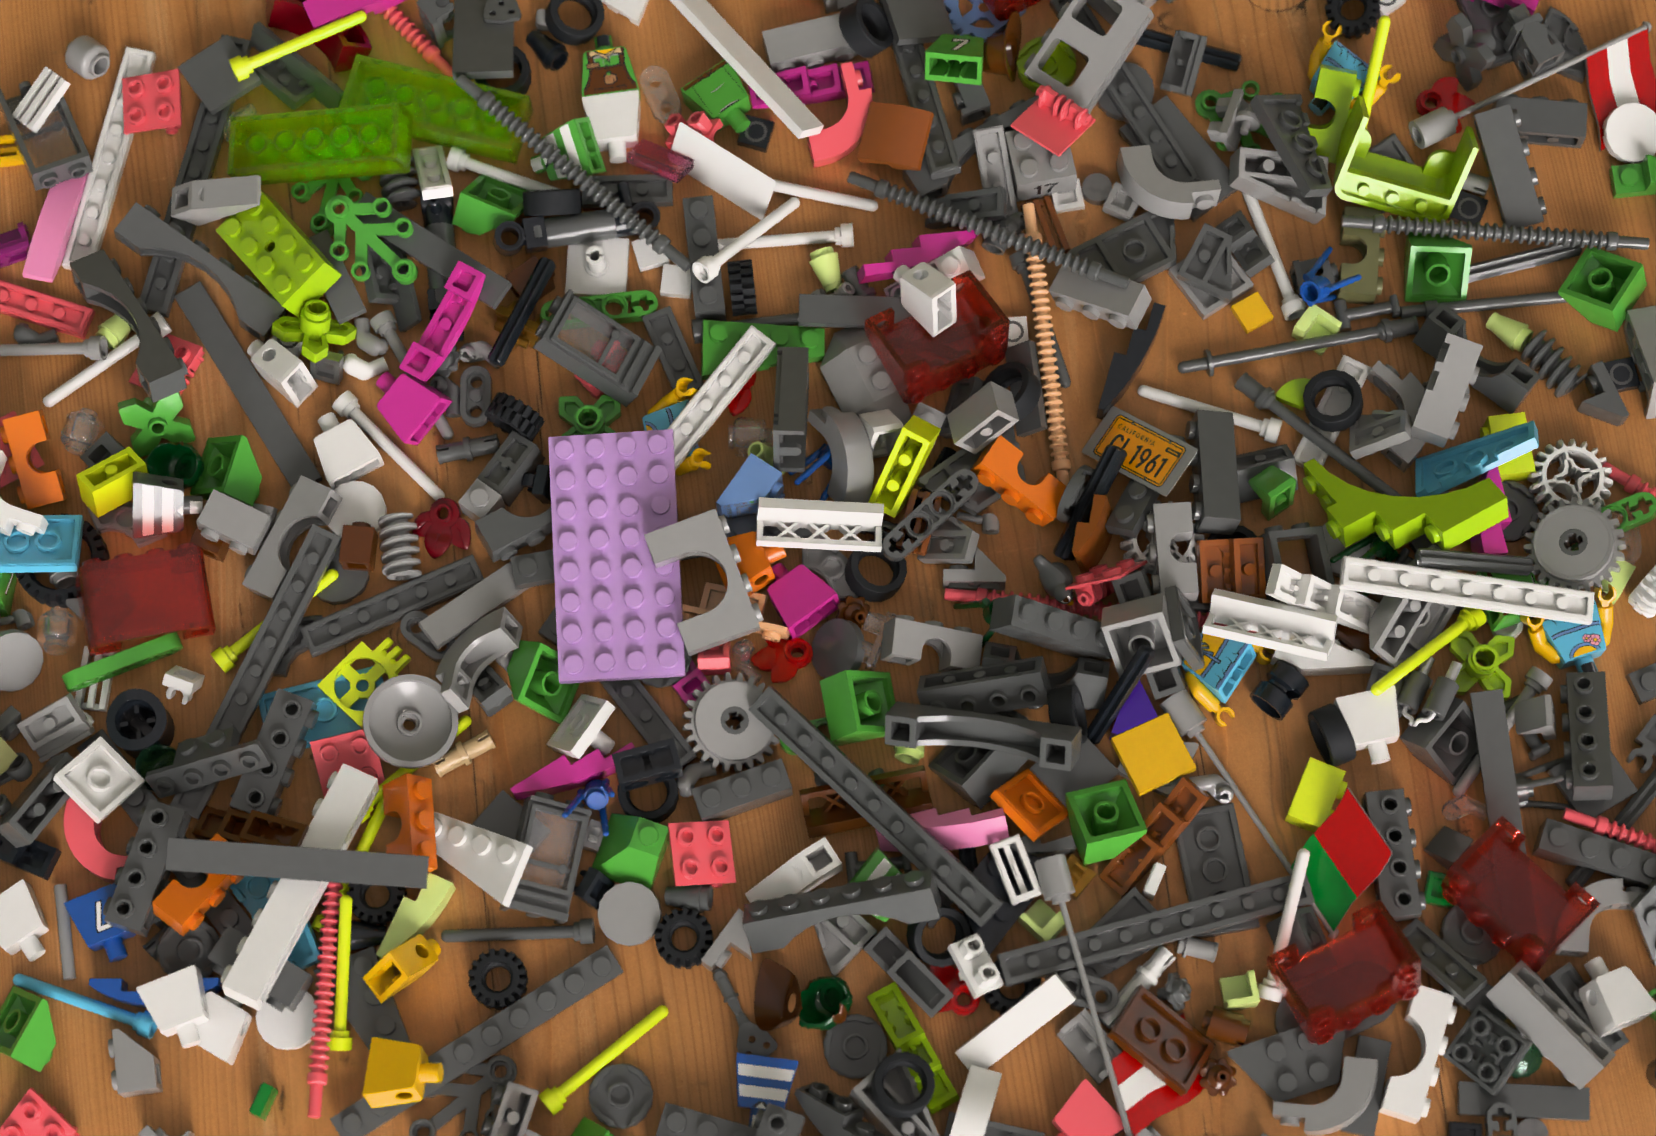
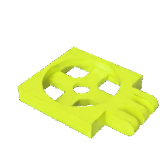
M387 637L374 651L361 641L317 685L361 729H363L364 711H356L350 708L359 699L368 700L376 689L375 683L385 673L389 679L398 676L397 674L411 661V657L408 654L403 655L398 661L395 660L403 651L398 645L389 653L386 652L394 643L390 637ZM357 659H370L375 663L366 674H359L351 666ZM340 675L350 682V690L341 699L337 697L335 692V681ZM361 680H365L369 684L368 689L363 692L357 689V683Z

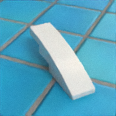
M1272 564L1265 594L1289 605L1338 615V624L1368 634V622L1379 603L1355 591L1339 589V585L1330 584L1312 574H1301L1283 564Z

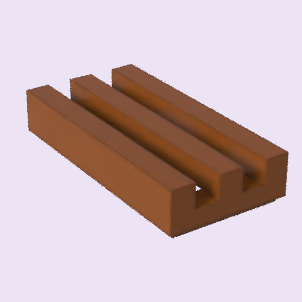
M1044 196L1041 200H1032L1049 247L1056 244L1042 207L1046 208L1061 247L1057 248V250L1063 248L1065 253H1068L1070 247L1050 196Z
M913 488L904 519L914 510L916 500L921 499L923 502L931 495V492H921L919 489ZM937 497L933 501V508L937 512H939L943 497ZM918 517L916 519L913 532L919 534L923 518ZM903 528L900 531L904 533V536L896 542L895 547L897 549H901L905 540L906 532ZM932 534L922 542L921 548L917 547L911 553L926 556Z

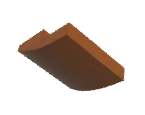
M871 102L857 159L862 163L888 164L893 169L920 171L934 114L930 111L903 105Z
M1094 494L1089 523L1077 522L1072 552L1081 574L1089 572V568L1098 565L1113 535L1108 533L1105 527L1112 513L1107 495Z
M1263 537L1195 540L1199 603H1211L1212 593L1215 588L1266 599Z

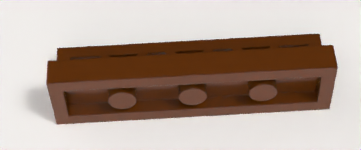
M924 765L869 776L878 785L884 784L890 787L886 793L909 814L933 808ZM920 778L921 787L909 790L902 787V784L907 779ZM828 784L799 790L809 839L872 826L849 803L839 799L841 796ZM823 797L828 800L823 807L809 809L808 799Z

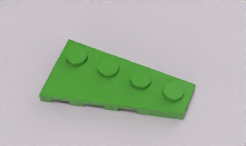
M703 320L701 381L707 380L751 325L776 343V347L756 370L757 372L769 370V367L777 366L778 347H809V363L823 361L825 356V328Z

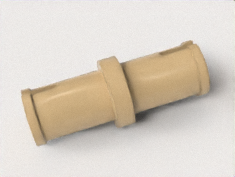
M486 729L464 743L461 741L455 743V748L447 751L443 757L432 764L435 765L434 768L438 775L443 777L446 773L463 764H466V766L470 765L472 759L492 748H496V745Z

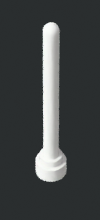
M456 146L451 148L447 157L448 169L457 173L460 170L465 172L467 169L528 191L559 189L472 159L465 149Z
M775 180L776 185L773 192L870 212L878 209L877 201Z
M1242 192L1259 238L1275 260L1270 266L1283 296L1281 306L1283 316L1287 321L1298 319L1307 310L1305 301L1298 294L1294 293L1258 200Z
M796 197L790 198L714 256H702L692 264V270L696 278L703 283H709L717 277L722 264L800 206L799 199Z
M853 223L840 224V227H835V230L764 235L758 237L744 249L836 242V245H842V248L854 247ZM737 238L718 239L719 251Z
M159 311L149 317L156 319L162 337L172 332L171 327ZM135 334L110 351L105 360H97L43 398L44 406H54L137 349L140 343L137 335Z
M1141 385L1137 390L1141 397L1193 413L1197 409L1233 413L1234 425L1259 432V436L1264 437V441L1274 444L1277 442L1283 420L1273 417L1270 420L1264 418L1262 421L1147 385Z
M345 391L335 400L332 408L341 417L352 418L435 501L445 498V493L360 410L359 400L351 391Z
M1301 848L1297 852L1267 978H1263V982L1258 984L1259 997L1274 1002H1281L1284 989L1281 988L1282 982L1280 977L1310 857V852L1305 848Z

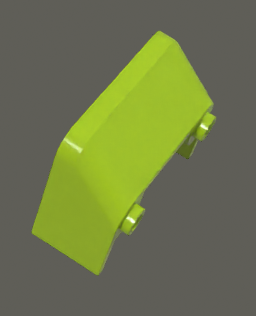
M1358 95L1340 138L1333 180L1336 195L1345 201L1403 217L1409 216L1413 220L1415 217H1418L1419 221H1423L1424 218H1427L1429 222H1432L1434 218L1437 222H1440L1442 219L1446 221L1453 210L1479 151L1473 128L1466 126L1455 152L1444 149L1436 150L1427 157L1423 167L1369 152L1372 142L1371 135L1365 128L1369 115L1364 97Z

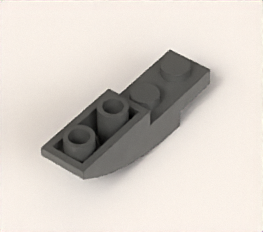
M812 1082L810 1085L796 1088L795 1096L802 1109L823 1136H886L877 1131L874 1125L862 1122L865 1113L864 1109L855 1105L852 1099L832 1092L826 1084Z

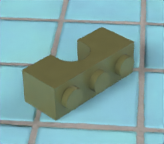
M1345 206L1342 215L1373 217L1374 214H1381L1382 211L1374 208ZM1341 227L1340 245L1356 248L1362 254L1363 260L1354 264L1341 263L1338 281L1357 274L1361 275V280L1337 289L1336 301L1344 299L1346 303L1371 305L1374 303L1376 296L1382 294L1383 277H1378V266L1383 267L1385 249L1379 247L1380 238L1385 237L1386 230L1383 233H1373L1372 229Z

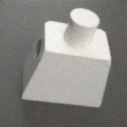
M632 90L582 97L584 113L586 117L590 118L600 152L608 151L609 160L613 164L626 162L628 160L626 148L637 147L639 144L641 112L639 91Z
M920 262L912 269L906 265H901L896 269L893 279L900 284L903 307L932 337L937 336L957 322L956 283L926 262Z
M257 339L249 345L247 353L251 356V362L259 374L295 407L298 408L318 387L304 363L274 339H269L265 344Z
M333 412L327 413L318 419L323 433L316 436L313 440L326 480L332 490H335L341 484L355 481L385 465L379 451L352 419H348L340 424Z
M1395 685L1378 696L1373 695L1371 690L1335 698L1333 704L1340 710L1350 729L1356 751L1368 749L1373 765L1390 761L1387 744L1397 742L1400 736Z
M22 879L0 894V946L10 955H14L22 950L30 962L40 958L46 950L38 938L47 933L49 927L33 888Z
M1601 956L1584 964L1592 980L1579 989V996L1593 1030L1599 1038L1638 1023L1656 1011L1655 1001L1629 967L1623 966L1609 971Z
M195 964L136 987L138 994L163 1035L168 1037L178 1034L182 1048H189L201 1042L196 1026L209 1020V1012L202 973Z
M209 991L205 994L209 1020L196 1026L201 1042L197 1045L232 1066L250 1026L252 1016L240 1008L243 1003L226 995L222 998Z

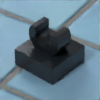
M538 464L536 475L524 474L521 486L528 487L527 491L532 492L531 494L543 504H551L549 465Z
M589 867L588 871H580L579 874L584 878L578 887L574 886L573 892H575L574 895L589 907L598 910L599 903L606 891L611 889L615 883L599 870Z

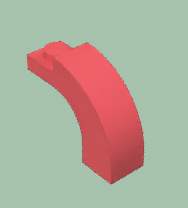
M853 62L840 65V75L847 100V110L844 116L835 125L822 129L820 134L807 137L813 168L841 160L850 154L861 142L870 103L873 102L871 88L859 90V88L863 87L862 76L859 69L854 70Z
M70 797L66 801L63 823L68 846L75 858L88 871L99 879L112 884L115 881L118 869L121 866L124 867L128 856L116 855L106 850L101 839L102 821L97 824Z

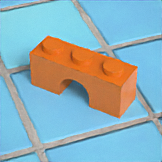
M43 409L3 419L0 434L4 445L9 444L12 456L8 457V462L12 474H18L21 486H17V494L21 504H26L29 510L68 499L60 469L41 471L31 461L33 447L39 442L51 439Z
M1000 435L985 447L971 468V471L976 474L981 484L991 487L999 493L1004 502L1011 506H1016L1025 513L1026 518L1030 522L1044 527L1057 517L1058 506L1066 485L1050 473L1041 477L1034 485L1025 483L1020 478L1017 470L1018 463L1024 453Z
M406 773L382 785L384 815L400 818L402 822L399 836L395 841L386 845L387 853L429 856V873L438 869L432 780Z
M218 833L210 839L213 841H227ZM204 873L207 876L206 881L195 888L185 887L173 879L152 902L153 913L184 937L189 930L194 931L200 926L204 920V914L211 906L217 907L224 899L225 891L233 883L235 885L238 884L244 876Z

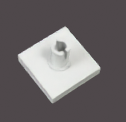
M613 238L568 245L565 294L569 289L574 291L573 294L577 297L627 292L629 238Z
M581 694L546 745L555 752L577 759L582 757L589 745L595 750L598 748L602 755H607L613 749L615 741L601 731V728L616 707L607 700Z
M101 736L55 774L53 778L97 824L128 799L145 782Z

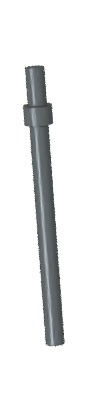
M1558 291L1441 303L1455 313L1568 302L1559 295ZM1437 300L1423 301L1421 305L1400 306V318L1415 315L1416 317L1427 319L1441 303H1438Z

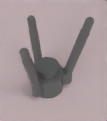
M1564 757L1515 774L1520 808L1532 807L1565 810L1567 807L1572 809L1569 804L1528 800V797H1534V787L1553 784L1566 779L1565 775L1537 780L1528 778L1555 767L1564 761Z

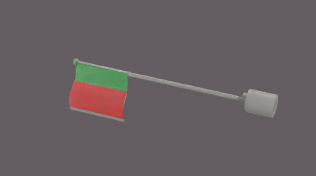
M1187 689L1173 694L1160 704L1161 709L1164 713L1169 714L1180 737L1187 735L1191 739L1196 736L1289 875H1291L1295 860L1290 865L1201 734L1205 730L1203 723L1207 721L1206 717ZM1349 787L1335 811L1310 836L1303 848L1310 852L1306 875L1315 900L1310 906L1313 907V910L1329 932L1328 937L1331 939L1338 937L1339 930L1337 927L1349 908L1381 874L1393 853Z

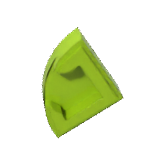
M1298 378L1285 383L1276 393V400L1303 411V394L1305 386L1311 379Z

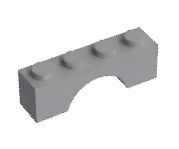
M301 475L297 483L291 487L289 498L283 509L277 513L274 526L268 537L262 541L254 563L247 568L242 585L254 594L273 602L291 568L289 555L294 541L301 533L311 528L312 524L328 526L343 498L331 488Z

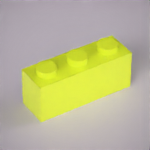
M915 415L910 418L899 434L868 503L884 504V513L893 518L899 514L910 497L912 489L941 431L940 428Z

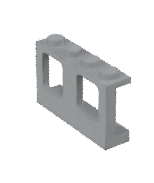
M1072 0L1071 3H1065L1058 14L1060 20L1054 29L1049 28L1041 40L1043 45L1038 53H1033L1028 58L1024 66L1026 69L1025 76L1031 82L1051 86L1054 91L1059 93L1058 96L1061 94L1066 95V101L1072 99L1078 106L1087 108L1090 114L1154 18L1152 10L1137 0H1112L1122 7V12L1108 33L1101 36L1075 20L1087 0ZM1061 40L1088 57L1087 65L1075 83L1069 87L1042 71V68Z

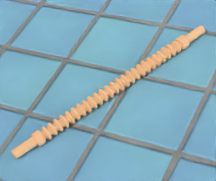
M1034 203L1023 204L1025 238L1032 236L1033 241L1040 239L1042 244V235L1037 229ZM1027 252L1026 254L1029 257L1026 258V262L1030 263L1027 270L1031 271L1028 279L1032 280L1029 287L1033 288L1030 295L1034 297L1031 304L1035 305L1032 312L1036 314L1033 320L1037 322L1034 329L1038 330L1035 337L1039 339L1036 345L1041 348L1037 354L1042 356L1038 362L1043 365L1039 370L1044 373L1041 376V380L1045 381L1042 389L1046 390L1043 397L1047 398L1044 406L1048 407L1045 414L1049 415V418L1046 419L1047 423L1050 424L1047 431L1051 432L1048 439L1052 441V444L1049 445V448L1053 449V452L1050 454L1054 458L1051 466L1052 471L1056 473V478L1067 486L1069 483L1068 471L1071 470V463L1069 459H1066L1069 452L1065 451L1068 443L1064 442L1067 435L1063 433L1066 426L1062 425L1065 418L1061 416L1064 410L1060 408V405L1063 401L1058 398L1062 393L1057 390L1061 384L1056 382L1060 376L1055 373L1058 370V366L1054 365L1057 358L1053 357L1056 349L1052 348L1055 341L1051 340L1054 332L1050 331L1053 324L1049 323L1052 316L1048 314L1051 307L1047 306L1050 299L1046 297L1049 291L1045 289V286L1048 283L1043 280L1047 276L1042 271L1046 266L1041 263L1043 260H1039L1038 255L1031 257V252Z

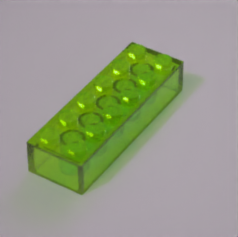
M356 54L339 106L344 122L448 148L456 146L465 149L468 153L513 164L517 163L523 144L521 136L515 137V131L509 132L508 126L503 127L501 125V120L495 121V115L489 116L488 110L483 111L479 108L477 101L456 84V80H453V77ZM475 83L484 92L490 91L495 95L496 101H502V107L508 106V112L514 111L515 117L520 116L522 118L521 122H527L529 125L533 112L530 96Z
M396 102L231 117L227 174L230 177L259 175L261 176V185L410 173L413 115L401 103Z

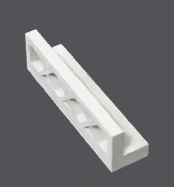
M759 497L756 515V546L881 552L884 504ZM763 526L777 527L782 533L778 536H763ZM798 528H807L813 534L808 538H800L794 532ZM829 530H839L844 536L839 540L830 539L825 533ZM861 531L875 532V541H862L856 535Z
M1215 588L1211 597L1210 612L1203 625L1202 633L1327 661L1335 641L1338 615ZM1214 622H1215V623L1224 624V625H1228V626L1215 625ZM1250 630H1251V631H1255V632H1259V633H1251V632H1247V631H1250ZM1312 644H1313V645H1317V646H1322L1323 649H1322V648L1313 647V646H1309V645H1312Z

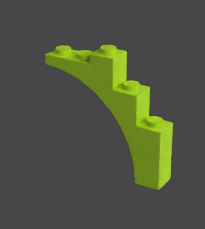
M1314 458L1303 464L1305 473L1303 484L1311 495L1315 493L1319 498L1322 508L1327 513L1328 522L1325 523L1328 533L1333 539L1338 538L1345 548L1376 532L1378 537L1383 542L1387 540L1394 550L1426 534L1432 544L1437 543L1442 550H1450L1509 517L1507 497L1490 478L1467 488L1445 494L1421 497L1391 496L1370 492L1348 484L1328 472Z

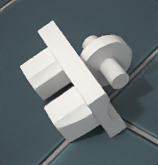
M977 933L950 944L947 948L959 970L958 976L960 980L965 981L974 999L1004 985L996 965L993 964L981 937Z

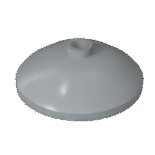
M404 674L386 680L373 691L364 709L363 730L369 746L377 756L393 766L413 769L428 766L446 754L457 734L458 712L440 694L442 685L422 675ZM405 721H412L415 724V728L413 730H406L403 723Z

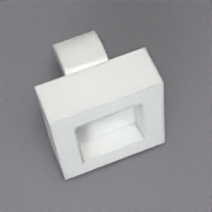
M178 665L174 666L164 674L162 685L169 687L166 691V698H173L176 690L183 694L182 704H187L193 698V693L202 687L205 675Z

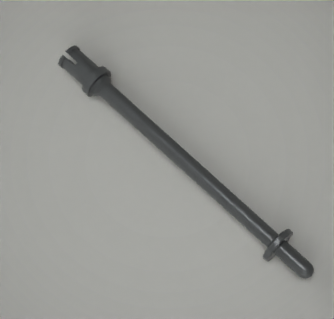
M1415 315L1391 321L1385 318L1381 319L1380 323L1375 327L1212 356L1210 350L1206 349L1203 352L1204 358L1182 361L1178 364L1177 369L1180 373L1206 370L1207 375L1211 377L1214 375V368L1377 338L1384 341V343H1389L1394 338L1417 335L1419 326Z
M1247 372L1238 379L1235 389L1241 391L1254 401L1256 408L1272 411L1376 492L1391 496H1402L1277 401L1274 394L1275 391L1272 388H1265Z

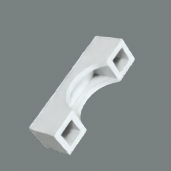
M1419 984L1412 989L1404 1020L1413 1027L1420 1039V1060L1415 1069L1410 1073L1392 1076L1386 1081L1379 1113L1416 1124L1421 1117L1426 1118L1431 1104V1099L1426 1098L1429 1086H1435L1440 1068L1435 1067L1438 1055H1444L1449 1037L1444 1036L1446 1025L1453 1024L1457 1011V1006L1452 1005L1454 1001L1453 995Z

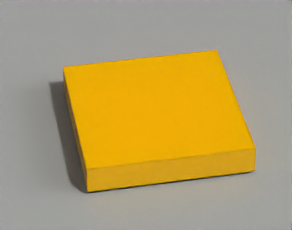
M1168 713L1116 735L1110 740L1138 796L1196 771L1197 767Z

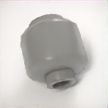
M83 35L69 43L65 53V62L69 69L84 79L93 80L103 76L109 69L110 53L104 45L90 36Z

